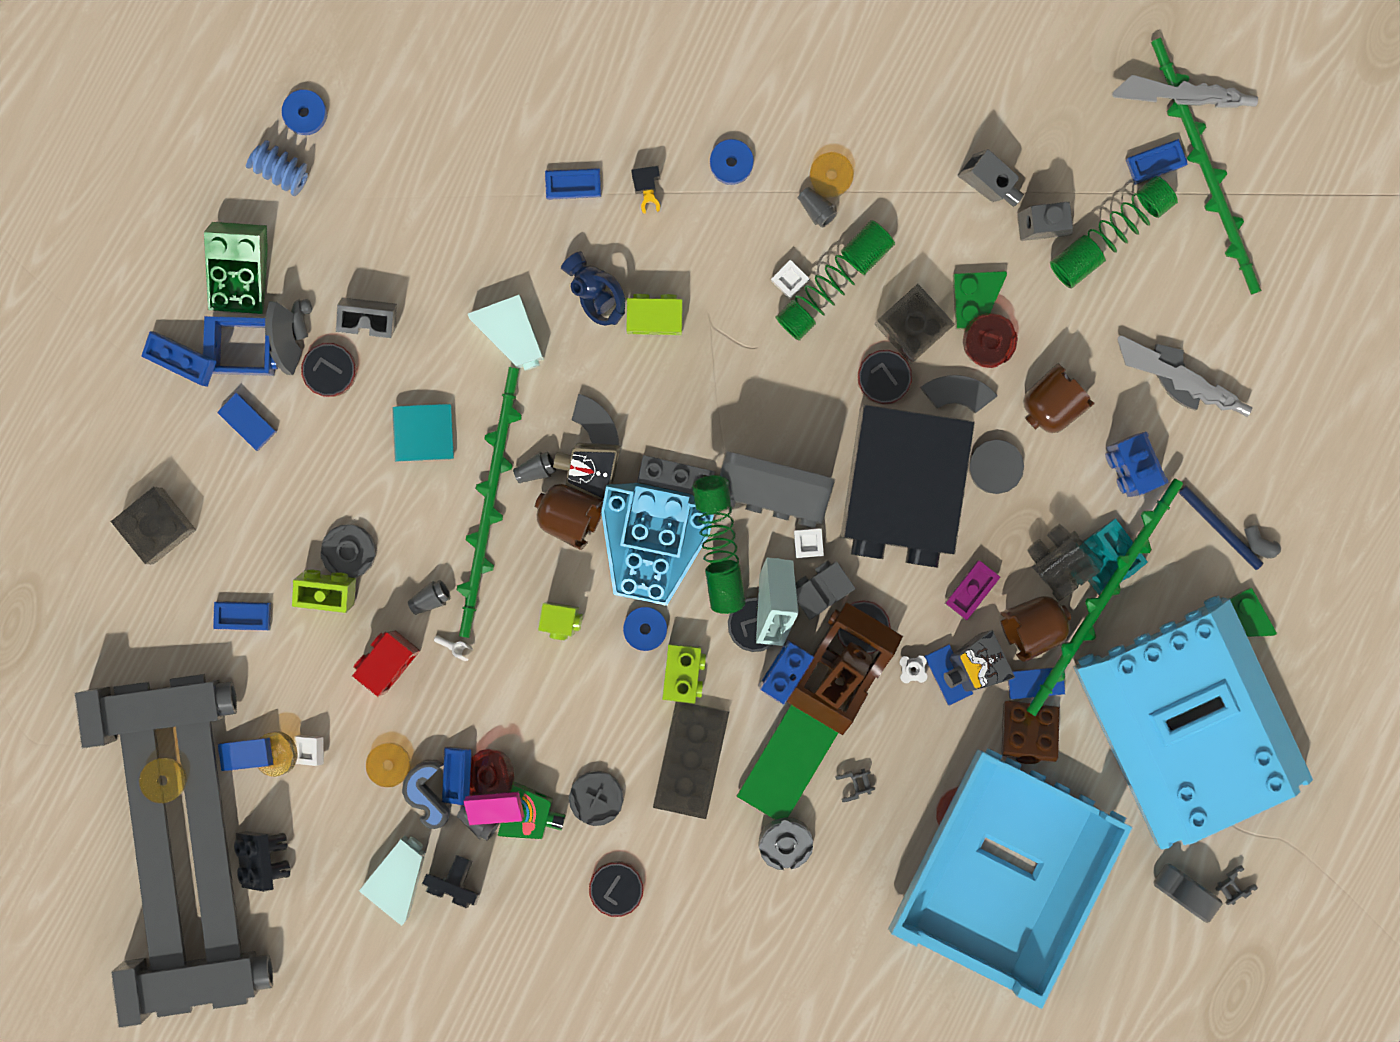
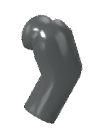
M308 299L295 301L291 310L294 314L292 330L295 340L308 337L303 320L304 314H309L312 311V305Z
M1257 525L1244 529L1253 553L1267 559L1275 558L1280 554V544L1276 541L1271 542L1263 539Z

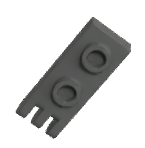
M643 455L637 482L693 495V483L702 478L703 475H715V471Z

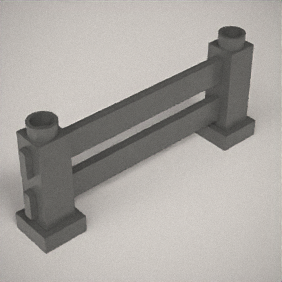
M205 674L171 678L169 679L170 687L150 689V683L143 682L115 686L113 695H111L110 687L88 689L75 693L82 748L107 745L117 741L116 735L120 734L150 967L146 965V958L123 961L111 972L119 1028L141 1025L153 1012H157L158 1018L191 1013L193 1010L192 1006L213 1004V1009L244 1005L248 1003V998L255 997L259 990L273 988V968L270 956H256L255 951L242 953L211 724V721H217L226 715L237 713V697L232 681L220 683L219 680L206 682ZM175 726L206 958L186 961L156 736V729Z

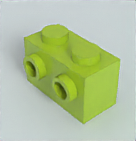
M633 294V298H627V334L682 335V299H677V295L662 294L661 299H650L649 294Z
M304 570L293 580L292 607L347 613L355 604L356 578H350L346 573L337 572L331 575H324L319 570Z
M545 602L542 604L538 631L550 633L549 638L566 641L568 636H573L575 631L581 629L583 614L578 613L579 607Z
M668 644L662 700L695 703L696 697H702L703 681H698L699 670L705 669L706 654L701 653V647Z

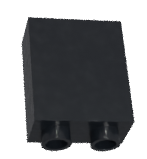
M863 405L860 408L840 538L853 540L851 555L884 559L885 546L907 548L905 563L935 568L939 566L940 553L955 555L975 422Z

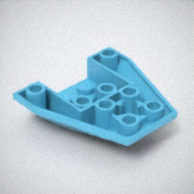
M640 483L611 484L606 486L601 513L614 595L668 605L700 552L702 543L708 538L700 535V530L712 525L702 524L697 521L698 517L705 513L695 508L693 495ZM714 515L704 516L700 520L713 521ZM711 528L705 529L702 533L710 534Z

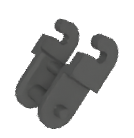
M864 768L861 769L860 773L853 774L850 771L843 773V775L835 776L836 780L851 777L854 784L855 794L842 798V802L859 799V795L863 793L872 794L871 791L875 790V787L870 786L868 774L871 773L870 770L865 771ZM862 777L865 789L859 790L856 778Z
M1242 865L1226 874L1228 878L1222 883L1221 881L1217 883L1218 886L1215 890L1223 892L1228 899L1225 902L1226 905L1236 904L1235 901L1239 898L1244 897L1246 899L1252 894V890L1258 889L1257 885L1253 884L1244 891H1241L1236 885L1234 878L1238 876L1237 872L1244 870ZM1229 884H1231L1237 892L1233 896L1226 888Z

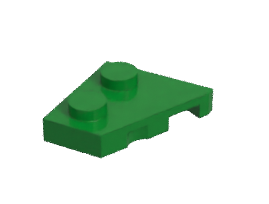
M1007 271L953 275L955 329H967L976 318L991 313L1006 279Z
M1249 587L1229 598L1247 637L1275 636L1277 634L1252 588Z

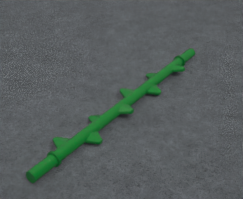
M1162 38L1153 40L1151 44L1160 64L1159 69L1163 72L1167 84L1178 87L1183 81L1188 82L1190 80L1188 75L1175 73L1174 63L1170 61ZM1174 100V103L1167 111V115L1182 119L1193 150L1187 156V160L1200 165L1212 195L1204 208L1206 211L1219 213L1231 243L1225 251L1226 257L1238 260L1239 270L1243 273L1251 295L1261 292L1262 290L1252 267L1253 263L1249 260L1238 232L1244 220L1243 218L1231 215L1220 187V183L1227 176V171L1212 167L1201 139V134L1206 129L1205 123L1194 121L1189 106L1177 104Z
M508 368L497 431L486 434L484 440L492 445L494 449L488 480L475 486V489L485 498L478 532L466 535V541L475 548L470 579L468 582L457 585L456 589L466 598L465 605L462 606L464 611L459 632L460 637L470 638L474 612L477 611L475 606L481 574L494 569V565L485 558L491 524L503 521V515L494 508L500 474L512 470L513 466L503 457L509 424L522 419V415L513 408L519 369Z
M1174 478L1160 501L1156 502L1157 505L1153 511H1142L1141 517L1144 526L1127 553L1117 558L1118 567L1099 597L1086 599L1085 604L1088 614L1070 642L1062 644V655L1044 683L1040 684L1039 687L1041 688L1026 710L1030 714L1036 716L1049 694L1053 693L1052 690L1056 683L1065 680V669L1083 641L1096 638L1093 625L1112 595L1120 593V583L1137 556L1141 553L1151 552L1149 537L1165 512L1170 509V504L1183 486V483L1178 479Z

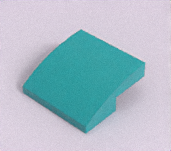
M451 404L392 407L395 462L454 459Z
M1115 518L1081 542L1068 554L1097 594L1100 595L1118 567L1117 558L1127 553L1133 541ZM1142 553L1137 556L1123 580L1130 578L1148 563Z

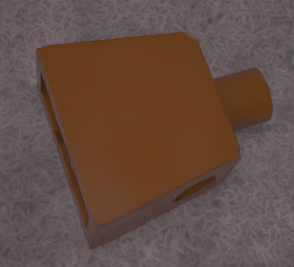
M850 642L832 663L815 694L838 710L865 677L873 659L872 656L864 651L862 647ZM842 677L844 685H837L835 683L836 679Z

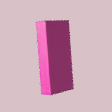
M519 792L466 796L463 801L469 825L518 822L524 819Z

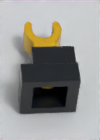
M652 166L632 169L635 194L643 193L644 197L641 204L642 213L646 214L645 206L648 203H654L656 211L659 212L660 204L654 196V191H656L654 181L660 180L659 167Z

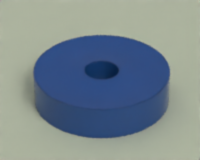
M297 90L285 99L282 105V118L293 132L300 135H312L324 126L327 119V108L323 100L316 93L310 90ZM302 109H309L307 116H300Z
M729 139L720 142L715 146L710 156L712 174L718 181L728 185H735L745 181L753 169L752 152L745 143L739 140ZM729 158H734L737 164L729 166L726 161Z
M640 607L633 610L624 622L623 632L625 639L637 650L650 651L662 644L667 634V623L664 616L658 610L651 607ZM642 624L650 626L651 630L648 634H643L640 631Z

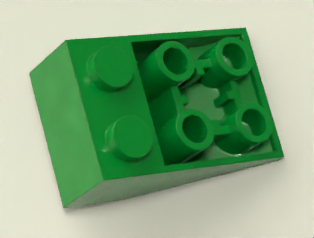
M211 222L204 231L208 310L263 314L268 255L267 225Z

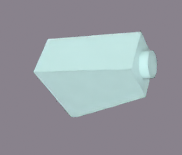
M520 295L468 313L469 319L518 368L523 367L524 371L538 367L540 365L539 361L544 359Z
M767 557L759 574L756 643L783 646L798 615L793 560Z
M406 836L401 838L359 890V892L401 926L410 916L426 854L422 850L423 845L412 836L410 838Z

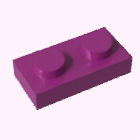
M977 560L944 604L962 618L968 620L1001 577L980 560Z

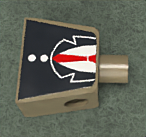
M576 443L571 455L560 452L556 453L553 468L568 471L566 485L604 500L606 486L614 482L621 446Z

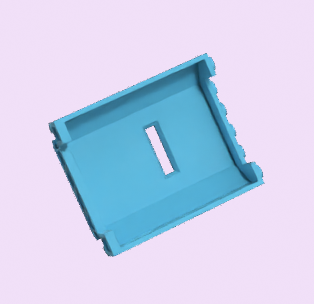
M1219 595L1204 601L1205 606L1186 614V620L1177 624L1175 621L1166 623L1159 627L1160 632L1151 636L1149 633L1142 634L1133 639L1134 644L1124 647V645L1116 646L1108 651V656L1103 658L1099 655L1088 654L1078 659L1079 664L1073 666L1155 844L1161 850L1173 846V843L1182 840L1183 845L1193 844L1296 797L1300 793V785H1309L1313 781L1230 599L1220 598ZM1221 696L1225 707L1170 732L1165 722L1166 720Z
M987 748L986 752L977 749L888 929L892 935L916 947L920 944L1011 989L1017 997L1042 1009L1133 827L1125 823L1126 817L1112 810L1110 814H1107L1094 807V800L1080 794L1079 798H1076L1069 794L1070 788L1058 782L1052 786L1044 782L1046 776L1032 769L1028 774L1020 770L1022 764L1008 757L1004 762L1001 760V754ZM985 838L1036 862L1037 865L1033 873L1031 874L981 849Z

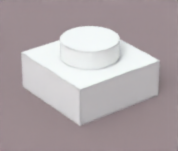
M791 260L771 279L789 299L810 280Z
M822 528L794 531L796 558L824 556Z
M294 736L295 764L312 766L324 764L323 737Z

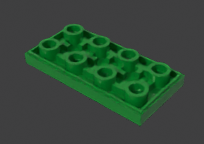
M790 705L736 797L774 820L784 817L788 818L837 737L838 732Z

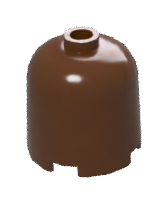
M1059 363L1049 370L1024 396L1023 405L1028 413L1025 419L1035 430L1040 427L1048 433H1058L1095 404L1090 400V396L1074 378L1071 380L1065 373L1066 370Z
M556 484L549 488L545 494L540 493L535 502V508L538 509L536 515L537 523L544 532L579 550H583L588 544V541L584 540L588 532L594 533L602 516V508L599 506L603 505L604 500L568 485Z
M1037 597L1001 612V615L1005 617L1004 620H1001L1003 632L1009 645L1015 643L1020 652L1016 656L1022 662L1031 660L1062 644L1069 635L1068 621L1071 620L1069 610L1065 605L1061 606L1052 597Z

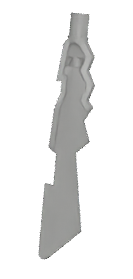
M1131 75L1112 93L1114 98L1157 102V97L1174 99L1180 105L1200 106L1215 104V108L1256 107L1258 103V96L1242 94L1235 88L1224 89L1218 84L1208 86L1206 83L1195 86L1187 81H1183L1178 87H1174L1135 75Z
M1124 336L1118 337L1117 340L1126 366L1172 379L1175 390L1188 391L1193 399L1199 398L1205 405L1215 404L1221 411L1232 409L1247 417L1251 413L1253 407L1241 402L1236 395L1220 385L1212 386L1203 377L1181 365L1175 368L1158 360L1161 354Z

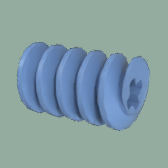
M265 140L252 151L247 160L246 168L250 169L253 167L255 174L262 173L264 179L269 180L272 178L274 185L278 186L281 184L282 190H291L292 196L298 195L308 178L306 173L307 164L303 163L299 168L296 167L298 158L294 157L288 162V152L285 151L281 156H278L279 147L275 146L269 151L270 141Z

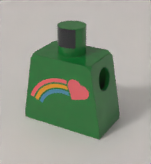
M512 781L511 789L508 793L519 792L524 819L518 822L500 823L497 836L543 839L546 827L562 831L566 814L550 811L553 798Z

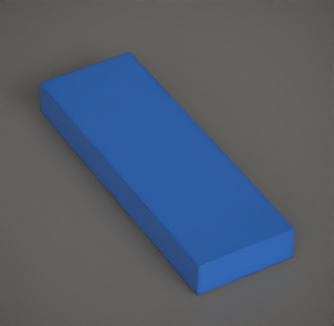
M153 331L149 332L141 357L206 387L209 385L217 362Z

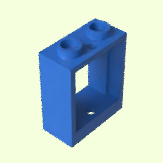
M204 316L203 355L217 361L212 374L275 376V369H278V366L271 357L270 350L272 349L269 336L266 334L264 367L220 366L222 327L265 328V318Z
M787 639L760 681L759 689L784 705L814 657Z

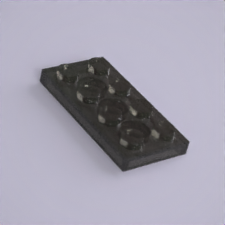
M675 702L653 808L707 819L729 711L694 703Z

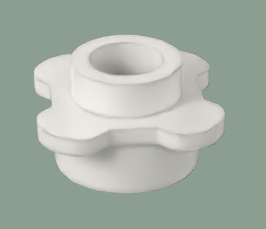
M921 655L917 658L904 656L900 659L899 663L902 666L900 679L902 682L918 681L923 683L927 680V674L925 673L927 660ZM912 667L916 668L915 672L911 671Z

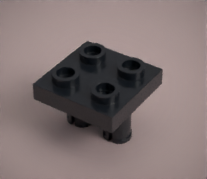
M248 831L236 833L234 850L239 858L237 878L242 888L262 892L274 890L273 880L290 877L289 870H282L290 868L287 860L271 863L270 852L287 850V843H282V841H287L285 833L271 836Z
M456 855L447 878L442 879L432 874H426L422 885L427 886V893L440 898L447 894L453 897L452 903L464 908H469L470 904L476 905L480 894L466 889L465 885H463L473 861Z

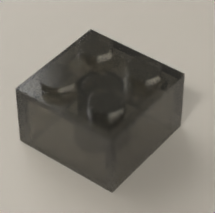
M917 284L883 314L874 325L902 356L912 364L948 332L955 323L926 291Z
M152 487L110 521L144 564H155L196 531L195 527L161 487Z

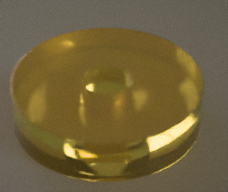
M836 152L824 153L816 158L811 166L809 174L810 183L813 189L824 197L833 198L841 196L852 184L854 177L852 164L842 154ZM828 171H834L837 177L835 179H829L826 173Z
M279 731L262 735L260 738L270 737L274 765L258 767V769L263 774L271 777L290 772L294 768L298 756L297 747L293 739L286 733ZM274 750L277 752V758L274 756Z
M388 742L378 745L369 753L366 759V772L369 778L381 787H394L400 784L411 769V759L408 752L396 743ZM385 760H390L393 763L391 770L384 767Z
M155 759L143 768L139 778L140 789L144 796L152 802H171L184 791L187 780L186 773L183 767L173 759ZM161 775L167 778L166 785L159 783L158 779Z

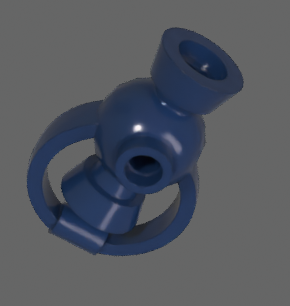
M581 251L572 254L563 262L561 270L569 276H574L571 282V290L576 296L580 297L584 312L592 321L599 325H617L625 314V296L621 285L611 274L594 266H586L587 261ZM606 286H608L611 291H605ZM616 304L615 309L608 318L601 315Z

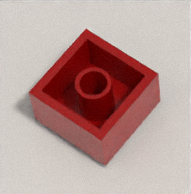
M396 630L384 632L383 634L380 633L371 644L374 648L371 653L363 654L353 666L356 671L352 677L377 697L386 694L421 651Z

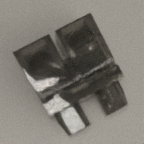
M1058 524L1047 534L1055 544L1053 547L1048 549L1039 539L1030 545L1027 551L1034 560L1032 568L1053 590L1052 594L1060 602L1075 591L1079 584L1083 585L1098 574L1104 563L1079 538L1075 531L1069 533L1061 524Z

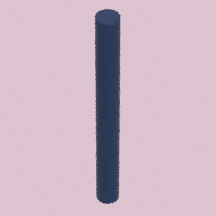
M1187 485L1178 492L1255 570H1258L1264 564Z

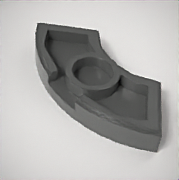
M269 301L265 318V334L269 336L272 349L270 350L271 357L282 372L286 375H294L302 353L301 348L296 344L293 337L292 322L294 314L278 302Z
M1155 344L1154 351L1161 354L1158 360L1175 368L1181 365L1185 367L1183 362L1184 350ZM1157 375L1167 394L1173 400L1186 408L1198 410L1199 398L1193 399L1188 391L1175 390L1172 379Z
M961 375L939 377L920 387L936 409L946 404L957 403L977 413L997 397L996 393L984 383Z
M578 394L572 421L583 426L589 434L591 443L619 445L617 429L605 409L591 398Z

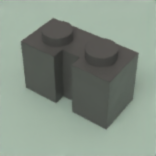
M342 297L337 306L336 332L358 334L361 328L369 329V336L392 338L395 331L397 304Z
M827 560L815 569L817 574L812 578L808 579L807 576H804L795 582L797 603L809 620L856 589L837 561L831 564Z

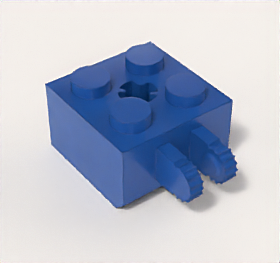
M1147 431L1135 434L1106 447L1108 451L1105 454L1106 460L1112 469L1115 468L1119 476L1116 479L1117 485L1122 494L1126 493L1127 497L1140 496L1169 483L1150 443Z

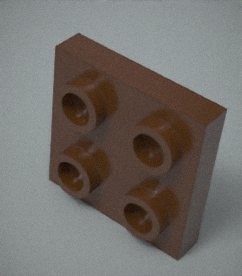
M1005 700L1003 704L1001 755L1016 757V761L1023 764H1036L1041 760L1056 762L1059 756V707L1042 705L1037 715L1034 716L1026 711L1030 703Z

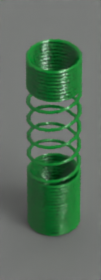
M1159 176L1152 178L1137 193L1132 195V204L1128 202L1121 204V213L1117 211L1110 212V222L1106 220L1099 221V231L1089 229L1088 236L1082 235L1061 254L1050 261L1053 272L1068 288L1075 287L1106 261L1100 247L1091 239V231L1102 236L1108 247L1117 253L1114 244L1102 231V222L1112 226L1119 238L1125 244H1128L1126 236L1113 223V213L1123 217L1129 228L1136 235H1139L1137 227L1125 216L1123 205L1127 204L1134 208L1140 219L1147 226H1150L1148 218L1136 207L1134 196L1137 195L1142 206L1156 218H1160L1178 203L1176 193L1163 178Z
M870 220L841 249L843 256L835 255V262L840 270L831 265H825V272L831 281L821 275H815V282L821 292L810 285H806L805 292L811 302L802 296L796 295L795 300H791L776 315V320L792 337L800 341L816 325V321L799 304L797 298L804 300L825 316V313L809 294L807 287L819 293L835 306V303L819 284L817 277L828 282L845 296V293L829 274L827 267L835 270L852 285H855L842 269L837 257L850 263L862 275H866L895 246L892 236L879 223Z
M713 475L696 480L692 488L695 508L705 513L698 517V522L712 524L722 521L727 517L731 520L730 527L710 525L702 528L699 532L700 535L705 537L718 536L729 530L733 533L731 540L711 538L704 541L701 545L702 548L707 550L720 549L730 543H733L735 546L733 553L718 550L709 552L703 557L704 561L710 562L705 569L710 608L716 613L730 614L741 610L746 602L739 564L740 559L735 554L738 546L733 542L736 533L731 529L734 520L729 516L732 512L728 480L722 476ZM729 507V513H728V514H725V513H721V512H720V511H723V510H725V509H727V508ZM707 515L724 516L714 521L700 520V518ZM709 528H726V530L716 534L702 533V531ZM714 540L729 541L718 547L704 546L705 543ZM714 553L731 554L719 560L706 559L708 555ZM735 556L737 562L734 560H729V558Z

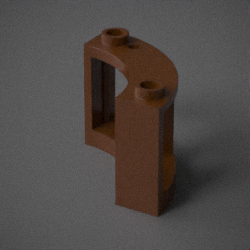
M847 602L840 611L835 609L827 622L830 624V627L812 654L813 660L786 701L841 735H844L854 722L869 694L867 691L875 678H879L895 655L903 638L901 634ZM840 627L879 650L870 664L865 677L856 687L844 710L840 708L837 710L815 693L805 688L818 662L830 668L839 656V654L827 647Z

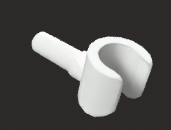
M438 635L434 639L435 642L452 650V654L463 661L469 660L462 656V652L465 648L473 650L470 645L461 641L454 643Z

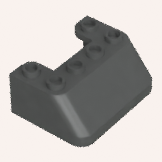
M728 451L725 453L720 476L728 480L731 507H735V503L746 504L745 510L760 514H762L763 509L774 511L772 517L789 521V517L793 516L799 519L798 524L812 528L816 527V523H823L835 479Z

